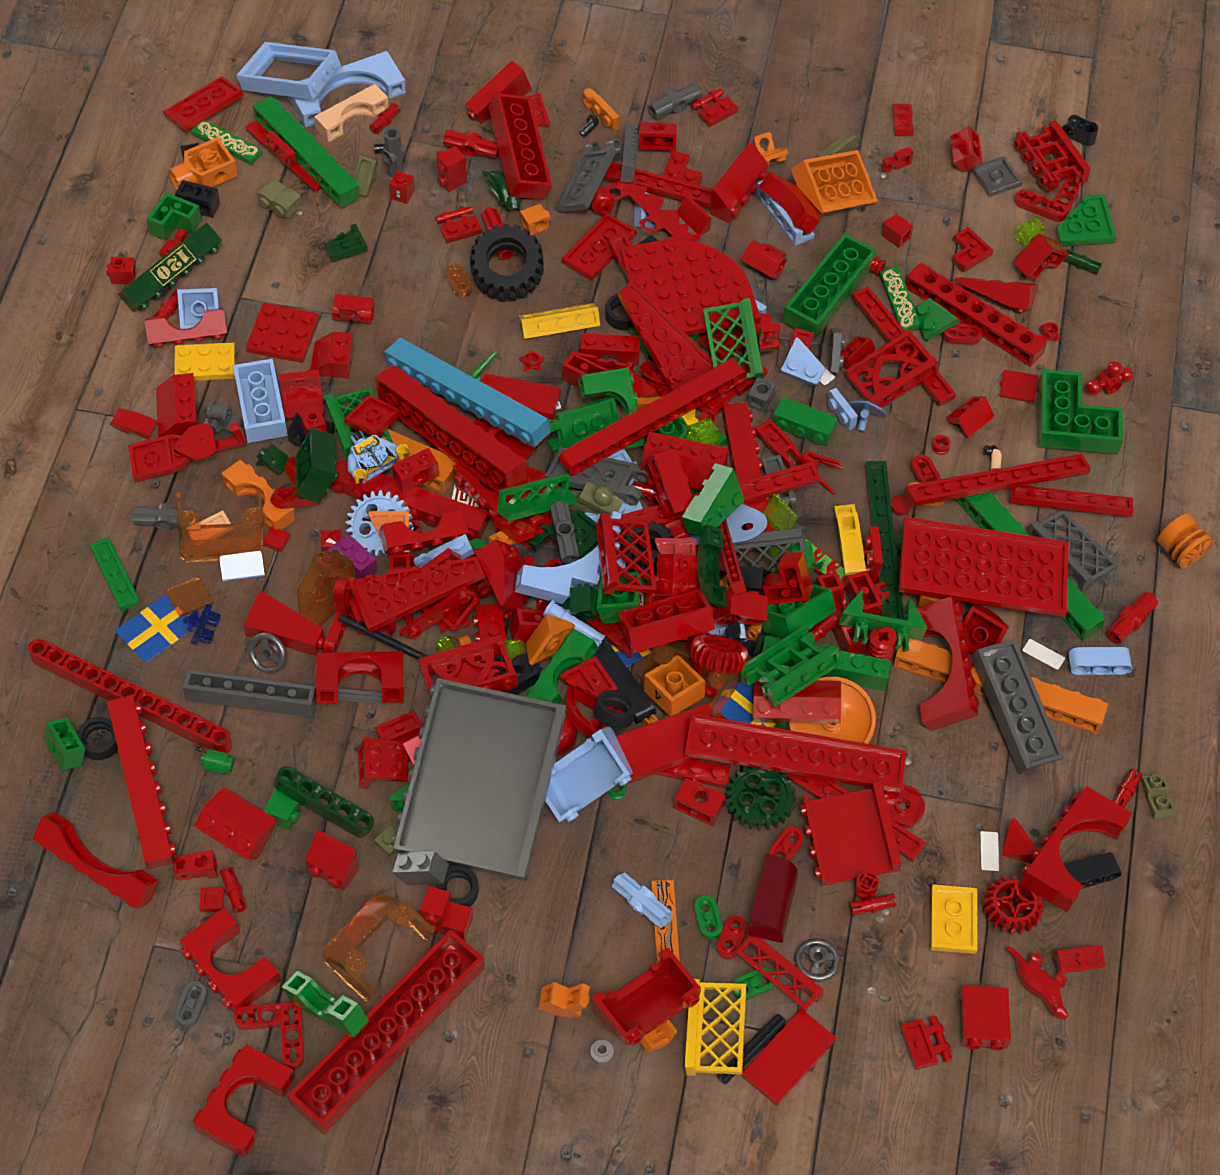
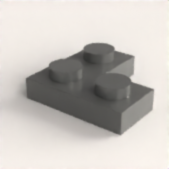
M831 328L830 333L831 372H839V367H843V356L840 355L841 348H844L845 336H843L839 328Z

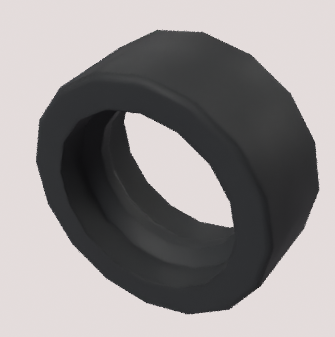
M617 294L607 300L605 305L606 321L615 329L629 330V328L634 326L630 317H619L612 312L614 308L623 306Z
M617 690L603 691L598 695L594 707L596 719L605 726L614 729L629 727L637 711L636 702L629 695ZM607 706L616 707L622 710L624 713L615 712L609 709Z
M94 717L81 724L77 735L85 747L84 755L87 758L104 760L117 752L118 747L111 719ZM105 729L111 733L112 738L105 746L92 748L86 743L87 736L93 731Z
M455 865L448 867L443 884H436V888L444 890L445 883L450 879L464 878L470 883V893L463 898H451V902L467 907L472 906L477 900L479 893L477 876L465 866Z

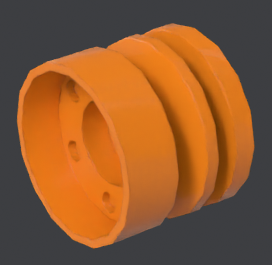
M1190 513L1181 515L1173 520L1157 539L1158 544L1167 553L1172 552L1171 557L1174 561H1177L1176 563L1180 568H1186L1197 562L1209 551L1214 543V539L1207 535L1205 529H1199L1200 524Z

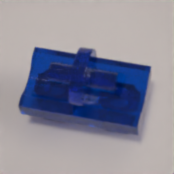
M206 603L200 618L198 617L199 612L193 610L192 614H185L183 617V622L187 625L186 630L192 631L193 627H196L190 642L193 645H197L198 641L210 644L213 638L214 631L204 628V626L208 624L216 628L221 615L211 610V604Z

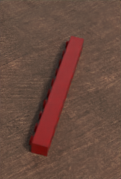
M725 519L717 528L723 530L724 549L721 550L733 594L736 595L747 590L728 522Z

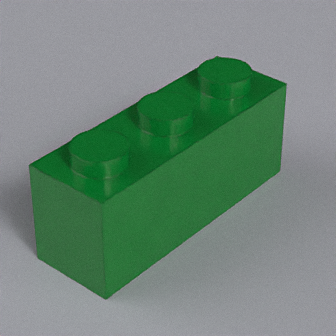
M782 397L773 414V422L781 430L826 447L836 430L838 418L785 397Z

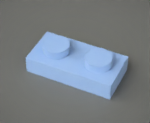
M837 388L830 390L827 400L829 408L832 411L834 410L841 424L845 425L848 430L856 428L858 415Z

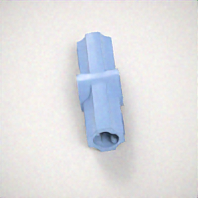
M625 872L619 874L614 879L612 888L625 898L627 903L637 913L645 915L659 928L666 926L671 921L673 913L659 902L657 897L644 885L640 886Z

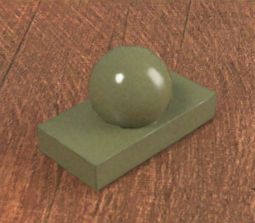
M363 154L359 155L353 179H356L359 183V194L368 197L371 185L376 179V168L379 160Z
M588 481L578 498V501L601 513H609L610 515L613 511L618 512L624 501L614 496L609 487H598Z

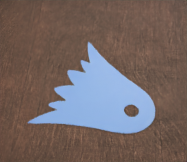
M741 504L726 518L733 543L750 540L761 534L767 526V518L763 513L744 504ZM746 523L753 524V528L745 531L741 529ZM690 534L691 536L686 538L696 539V545H699L700 536Z

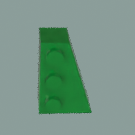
M714 464L712 475L708 480H704L702 483L704 488L699 496H694L682 516L688 533L701 537L703 527L706 524L717 528L745 501L733 468Z

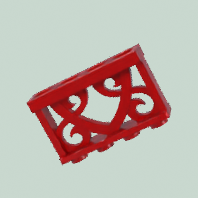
M909 330L906 333L899 334L890 343L883 344L874 353H869L860 362L850 365L846 370V378L865 401L883 408L938 373V361L934 356L930 355L913 335V332ZM908 345L914 348V353L911 357L908 356L909 349L905 352L901 351ZM918 354L924 359V363L915 359ZM888 362L902 363L903 365L900 369L901 377L897 380L892 377L879 378L883 364ZM907 367H908V370L911 369V371L908 372V373L905 372V369H906ZM867 372L868 375L863 376V379H872L871 382L864 383L860 382L858 380V377ZM883 382H889V383H891V384H889L888 386L884 387L885 383H883ZM873 386L875 394L871 396L865 388Z
M501 634L419 658L420 671L429 694L433 684L430 676L434 674L440 679L496 691H507L518 686L517 674ZM501 655L503 662H494V656ZM467 662L474 668L483 669L473 683L455 678L461 671L462 663ZM452 666L455 667V670L453 672H451L450 670ZM493 668H502L506 670L507 673L501 675V672L499 670Z

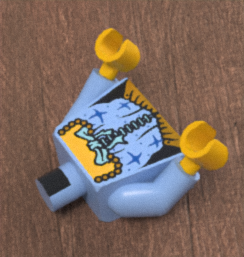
M358 431L350 437L355 445L351 447L350 455L347 457L348 472L355 478L356 484L359 483V479L362 483H365L390 469L392 464L396 463L397 456L400 460H403V454L407 453L410 455L409 448L405 444L397 445L386 439L379 438L377 435H372L365 439L361 431Z

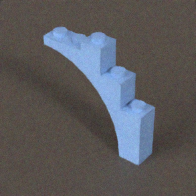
M613 511L610 518L621 519V513ZM613 526V529L619 534L622 529L619 526ZM617 541V542L615 543V546H616L618 549H619V547H620V542H619V541ZM598 545L585 557L570 564L558 567L523 565L517 572L514 592L548 601L555 600L556 603L563 604L567 598H570L571 587H577V584L587 583L592 587L597 585L599 577L602 575ZM621 558L618 559L617 563L622 568H625L626 562Z

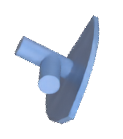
M851 401L848 403L853 410L861 412L857 431L865 432L869 414L886 417V412L881 407L869 401Z

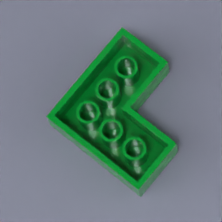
M1042 369L1038 382V447L1118 454L1123 442L1122 408L1082 405V373Z

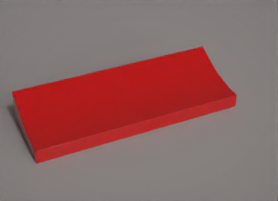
M723 697L616 736L633 772L630 775L632 780L629 783L697 759L696 757L684 755L691 713L727 719L720 713L728 701L727 698Z

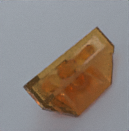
M338 549L315 555L297 589L299 614L320 627L336 613L333 596L335 582L338 578L348 580L347 578H355L354 561Z

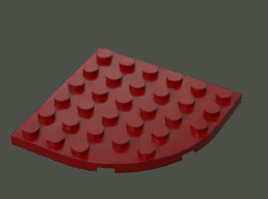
M679 239L654 241L620 248L628 281H633L687 335L707 332L703 309L742 302V299L750 298L754 323L761 322V316L748 278L739 265L723 252L706 244ZM739 308L730 310L727 316L736 321L740 315ZM718 313L708 314L709 320L715 324L722 317ZM724 318L719 327L722 329L730 328L733 323Z

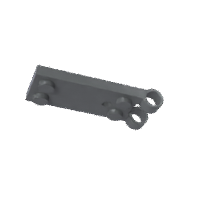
M619 138L607 140L604 150H601L598 142L586 143L584 152L555 206L558 213L588 209L614 155L622 151L623 146Z
M560 447L545 478L565 473L569 474L558 461L559 455L567 448ZM607 457L576 475H570L569 487L583 490L587 481L598 487L607 486L612 490L614 496L624 499L628 504L637 505L642 497V492L637 487H628L632 477H635L642 483H647L649 478L645 470L641 471L638 467L640 464Z

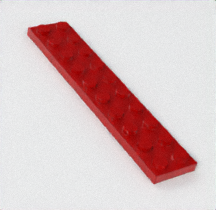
M692 713L684 754L685 756L872 788L873 782L882 781L884 790L901 793L903 788L906 750Z

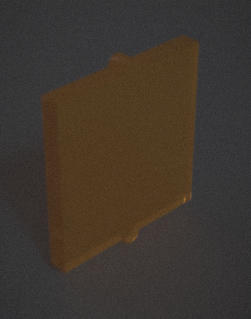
M200 576L166 589V593L171 601L170 605L175 608L179 618L214 604L208 593L209 589L205 587Z

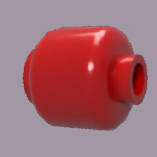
M598 187L590 203L593 212L598 215L610 213L615 207V200L605 193V187Z

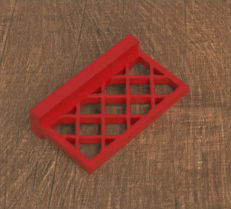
M601 513L596 524L604 594L612 595L614 590L655 594L657 588L648 522L610 518L609 513ZM613 526H619L624 531L618 534L613 529ZM642 528L643 534L639 536L631 529ZM628 534L635 541L630 544L623 536ZM617 541L626 547L623 551H620L615 546ZM637 543L645 548L643 553L634 547ZM629 550L637 556L634 561L625 555ZM621 558L628 566L622 568L617 563V560ZM639 560L643 561L647 565V569L643 570L636 563ZM631 567L640 574L636 578L627 572ZM623 575L630 583L620 584L619 578ZM642 577L650 583V586L642 585L639 580Z

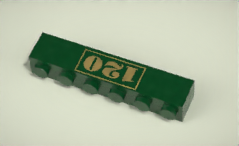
M206 222L126 286L118 294L119 297L133 313L138 309L140 311L144 310L150 304L148 301L152 297L156 300L164 293L162 289L166 286L171 288L178 282L176 279L178 276H186L192 270L190 267L193 264L198 266L206 259L204 255L208 252L212 255L220 248L218 244L222 239Z

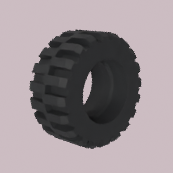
M503 224L504 227L495 225L492 226L491 231L488 229L483 231V237L478 236L475 240V245H472L470 267L476 286H479L483 294L488 292V297L492 299L499 297V301L503 302L509 298L510 301H516V297L519 296L523 299L527 297L528 291L532 293L535 290V285H539L541 275H543L544 260L541 244H538V239L535 235L530 236V231L526 228L522 231L519 225H514V227H509V224ZM512 250L524 257L525 265L518 273L504 276L492 271L489 267V261L493 255L500 251Z

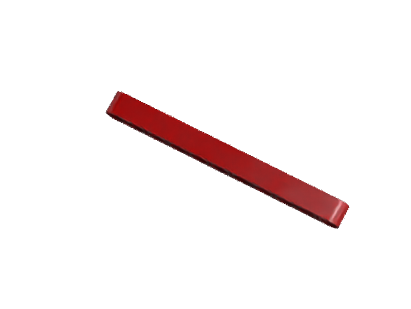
M730 359L567 448L559 455L558 461L570 475H576L647 436L649 432L658 430L741 384L746 379L747 372L736 360Z
M34 639L29 643L28 651L35 665L108 701L133 695L135 702H140L142 714L139 716L206 749L225 753L231 751L230 733L225 728L43 639ZM201 731H207L204 734H199ZM220 740H225L223 743H217Z

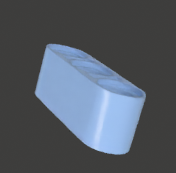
M1078 647L1069 651L1071 673L1075 675H1124L1132 671L1130 652L1126 647Z

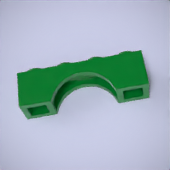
M573 629L570 634L565 636L560 649L553 653L549 665L542 669L535 685L528 689L526 697L560 704L563 701L557 689L560 674L566 669L592 658L599 649L595 640Z
M298 970L282 986L291 1002L296 1003L302 1010L352 1038L369 1021L357 1002L344 995L339 1000L333 998L311 977Z

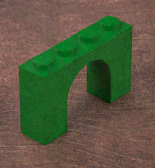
M628 367L581 375L578 379L582 399L603 395L612 396L623 406L625 417L637 411V394L633 392V375L629 373ZM646 436L623 449L626 452L641 449L644 443H646Z

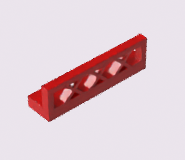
M749 936L735 951L737 956L805 1012L815 1001L818 1003L823 997V988L763 939ZM749 946L759 957H748L743 951ZM762 961H767L776 971L766 972L762 968ZM779 975H784L794 983V986H783L780 983ZM797 990L804 991L811 998L804 1003L798 998Z

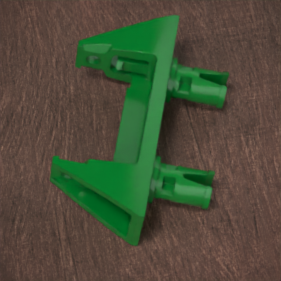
M860 591L847 606L839 621V625L855 628L853 641L857 643L860 635L861 644L867 642V630L873 631L876 628L890 627L897 635L895 649L898 651L902 643L903 652L909 650V638L922 640L927 629L912 600H908L904 620L864 613L863 591Z

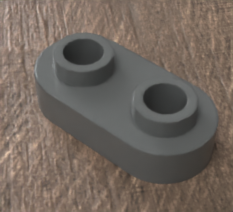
M194 981L188 983L182 992L175 1010L176 1021L181 1027H192L199 1020L207 999L206 987L201 982ZM195 993L200 994L198 998H192V995ZM186 1014L191 1015L189 1019H184Z

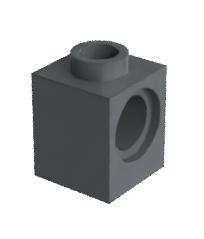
M757 377L748 394V407L765 413L774 397L776 384Z

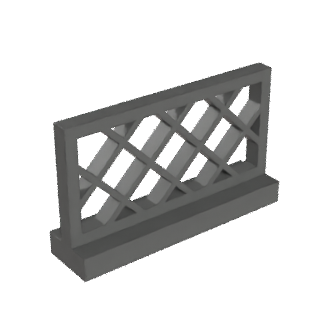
M1064 510L1041 522L1035 521L1031 523L1027 531L1030 536L1069 542L1068 578L1075 582L1081 592L1086 590L1089 584L1111 573L1118 567V564ZM1062 518L1067 523V526L1057 524V520ZM1044 527L1053 528V534L1049 533ZM1057 530L1066 531L1067 537L1057 535ZM1071 533L1078 534L1081 540L1071 538ZM1070 544L1080 545L1081 549H1070ZM1085 547L1092 548L1095 551L1094 554L1084 552ZM1071 555L1080 556V562L1076 561ZM1084 557L1094 559V565L1084 563ZM1098 561L1105 562L1109 567L1098 566ZM1085 569L1093 570L1094 575L1091 576Z
M798 528L765 532L750 540L733 543L735 551L741 554L738 562L740 564L746 558L752 563L751 567H760L757 564L764 556H767L773 561L767 569L770 572L775 565L779 564L778 561L783 554L789 553L787 550L792 544L800 543V551L806 553V531ZM772 546H778L782 550L775 560L767 554ZM753 548H757L762 552L755 562L746 556Z

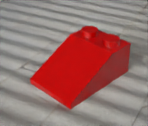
M494 539L476 551L475 554L500 606L516 611V608H523V594L514 592L517 572L523 566L519 558L521 554L515 546Z

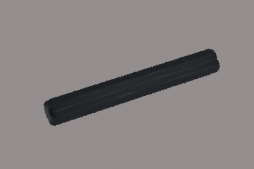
M776 1014L743 1048V1067L785 1026L786 1020L784 1017ZM734 1057L726 1066L737 1067L738 1060ZM717 1074V1078L721 1083L727 1084L736 1074Z

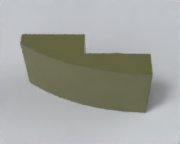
M1163 773L1143 776L1141 778L1143 789L1154 819L1176 816V808L1169 795L1170 787Z

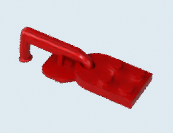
M233 421L228 429L235 436L215 441L212 427L209 424L202 423L190 426L182 436L170 434L130 444L128 448L133 479L135 482L180 471L188 465L191 459L198 461L209 458L218 452L242 447L246 444V438L239 423Z

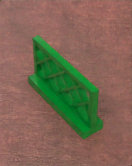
M750 298L742 299V302L703 309L713 367H717V362L720 365L725 363L732 355L740 360L738 363L740 366L742 363H745L750 367L751 373L747 374L746 379H757V377L763 379ZM739 308L740 315L736 321L727 316L730 310ZM718 313L722 317L715 324L709 320L708 314ZM724 318L733 323L728 331L719 327ZM735 326L743 330V334L739 339L730 334ZM716 329L725 334L720 342L712 338ZM727 337L736 341L731 350L722 345ZM739 344L747 349L743 357L734 353ZM719 348L728 352L723 361L715 355Z
M371 387L333 397L332 393L324 395L326 408L331 421L334 423V429L346 461L350 455L351 447L355 444L350 438L354 434L350 432L353 427L345 424L344 418L354 410L352 408L355 404L359 405L362 400H359L360 397L369 394L374 396ZM345 401L350 402L347 407L339 405V403ZM387 428L381 436L386 437V440L393 443Z

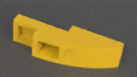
M855 504L834 506L845 576L866 571L861 531Z

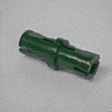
M1066 249L1069 255L1064 260L1065 262L1077 266L1080 270L1082 268L1096 275L1098 274L1102 263L1087 258V255H1080Z

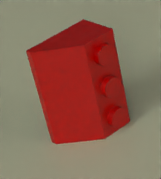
M194 373L172 375L156 388L158 437L170 434L182 436L190 426L198 425L197 388Z
M223 787L203 807L193 826L245 859L250 860L259 858L278 819L226 787Z

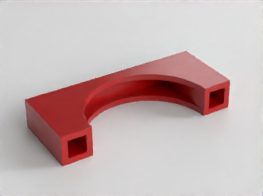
M950 596L917 608L927 627L923 637L934 636L947 640L953 653L952 670L946 684L934 697L920 704L922 723L933 731L979 716L977 709L979 707V700L974 691L976 682L971 673L973 664L968 655L970 646L965 637L967 628L962 619V614H964L962 604Z
M1088 786L1082 792L1077 791L1071 801L1074 803L1072 807L1067 805L1061 815L1064 817L1063 820L1058 819L1052 828L1053 834L1048 833L1041 844L1044 846L1042 850L1037 848L1031 858L1034 861L1032 864L1027 863L1021 872L1024 875L1020 883L1021 885L1067 913L1078 898L1083 885L1075 880L1065 868L1060 856V842L1074 833L1086 831L1106 834L1117 840L1133 814Z

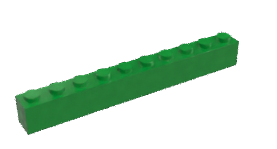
M990 492L954 499L982 529L1030 536L1024 530L1022 524L1017 522L1011 516L1009 510L1004 508L999 503L997 497ZM1068 578L1067 614L1061 618L1080 640L1084 641L1102 629L1105 618L1103 613L1093 606L1089 598L1082 594L1075 582Z

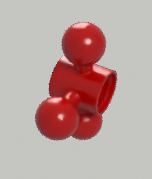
M1112 361L1107 365L1106 369L1098 374L1097 380L1087 382L1086 391L1090 395H1097L1104 388L1108 394H1113L1122 387V382L1126 383L1132 380L1134 376L1133 371L1129 367H1122L1118 361Z

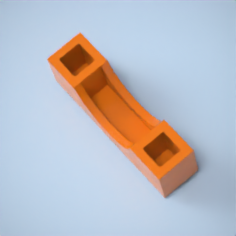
M240 459L221 473L223 484L236 497L254 495L265 502L261 513L263 522L269 528L273 526L275 530H282L295 520V508L280 509L271 503L270 497L275 488L272 489L264 477H259L251 465H246Z

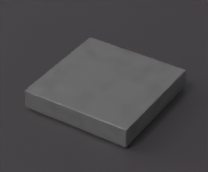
M1005 156L980 164L971 170L989 197L1022 186V180Z

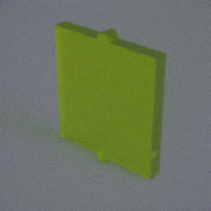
M777 494L771 497L762 512L771 524V527L777 531L792 529L798 518L788 507V504L784 503Z

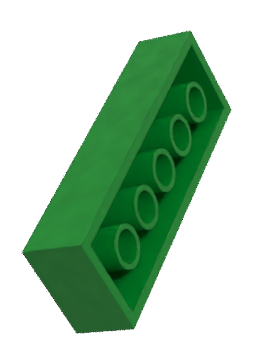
M844 233L785 306L783 322L793 328L813 332L814 339H816L868 274L870 266L876 258L877 250Z

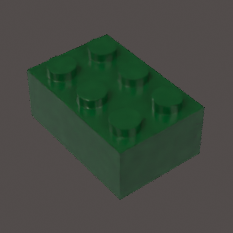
M310 428L295 455L297 497L320 503L323 496L328 494L331 482L336 480L338 474L335 466L337 457H335L336 444L334 443L333 434Z

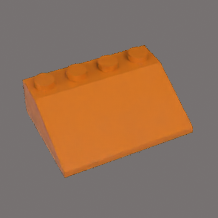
M859 150L806 159L791 168L797 187L821 214L878 202Z

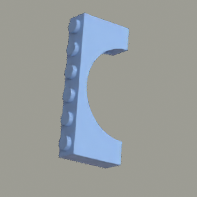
M385 51L339 67L313 100L289 96L288 99L304 127L307 128L315 125L314 116L321 112L320 104L323 98L333 89L352 83H362L371 86L376 84L388 98H392L406 93L405 79L389 53ZM309 78L301 80V82H306Z

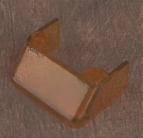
M256 488L255 507L247 508L243 512L242 523L200 525V517L196 512L182 511L181 492H176L175 508L181 559L186 562L220 561V556L253 551H261L263 553L261 489Z
M677 640L665 646L654 647L637 674L639 685L644 690V675L660 665L669 663L676 655H679L692 667L694 662L690 658L691 645ZM700 667L702 675L708 677L710 686L719 690L709 707L711 717L720 718L722 715L720 713L741 681L740 672L737 674H721L720 672Z
M384 893L374 895L322 950L323 961L366 1002L376 993L359 977L367 966L365 956L359 951L366 941L388 919L397 926H407L409 924L425 941L435 931L410 905Z

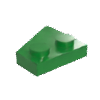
M931 298L914 307L922 326L924 338L928 341L960 322L959 319Z

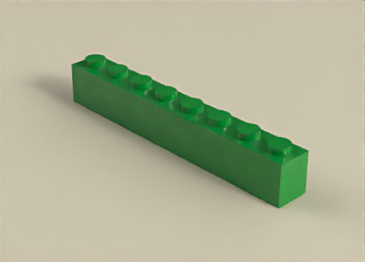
M270 96L253 105L254 118L268 133L274 132L295 151L297 163L340 207L359 198L360 186L357 180L349 176L347 170L341 167L336 159L326 152L324 146L319 145L315 141L312 134H308L305 131L303 125L298 123L293 115L283 108L279 101Z

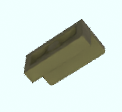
M853 135L848 140L843 136L819 153L817 157L855 151L857 136Z

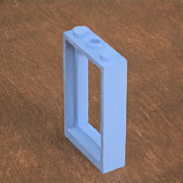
M264 42L236 76L242 90L313 100L341 64L335 50ZM274 60L320 65L306 82L261 76Z

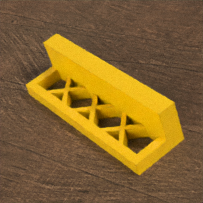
M594 303L518 316L524 339L600 326L598 307Z

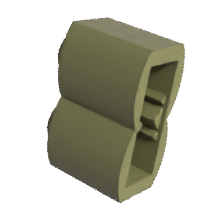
M271 179L257 193L259 204L265 209L273 210L279 217L289 218L302 205L299 193L285 187L274 179Z

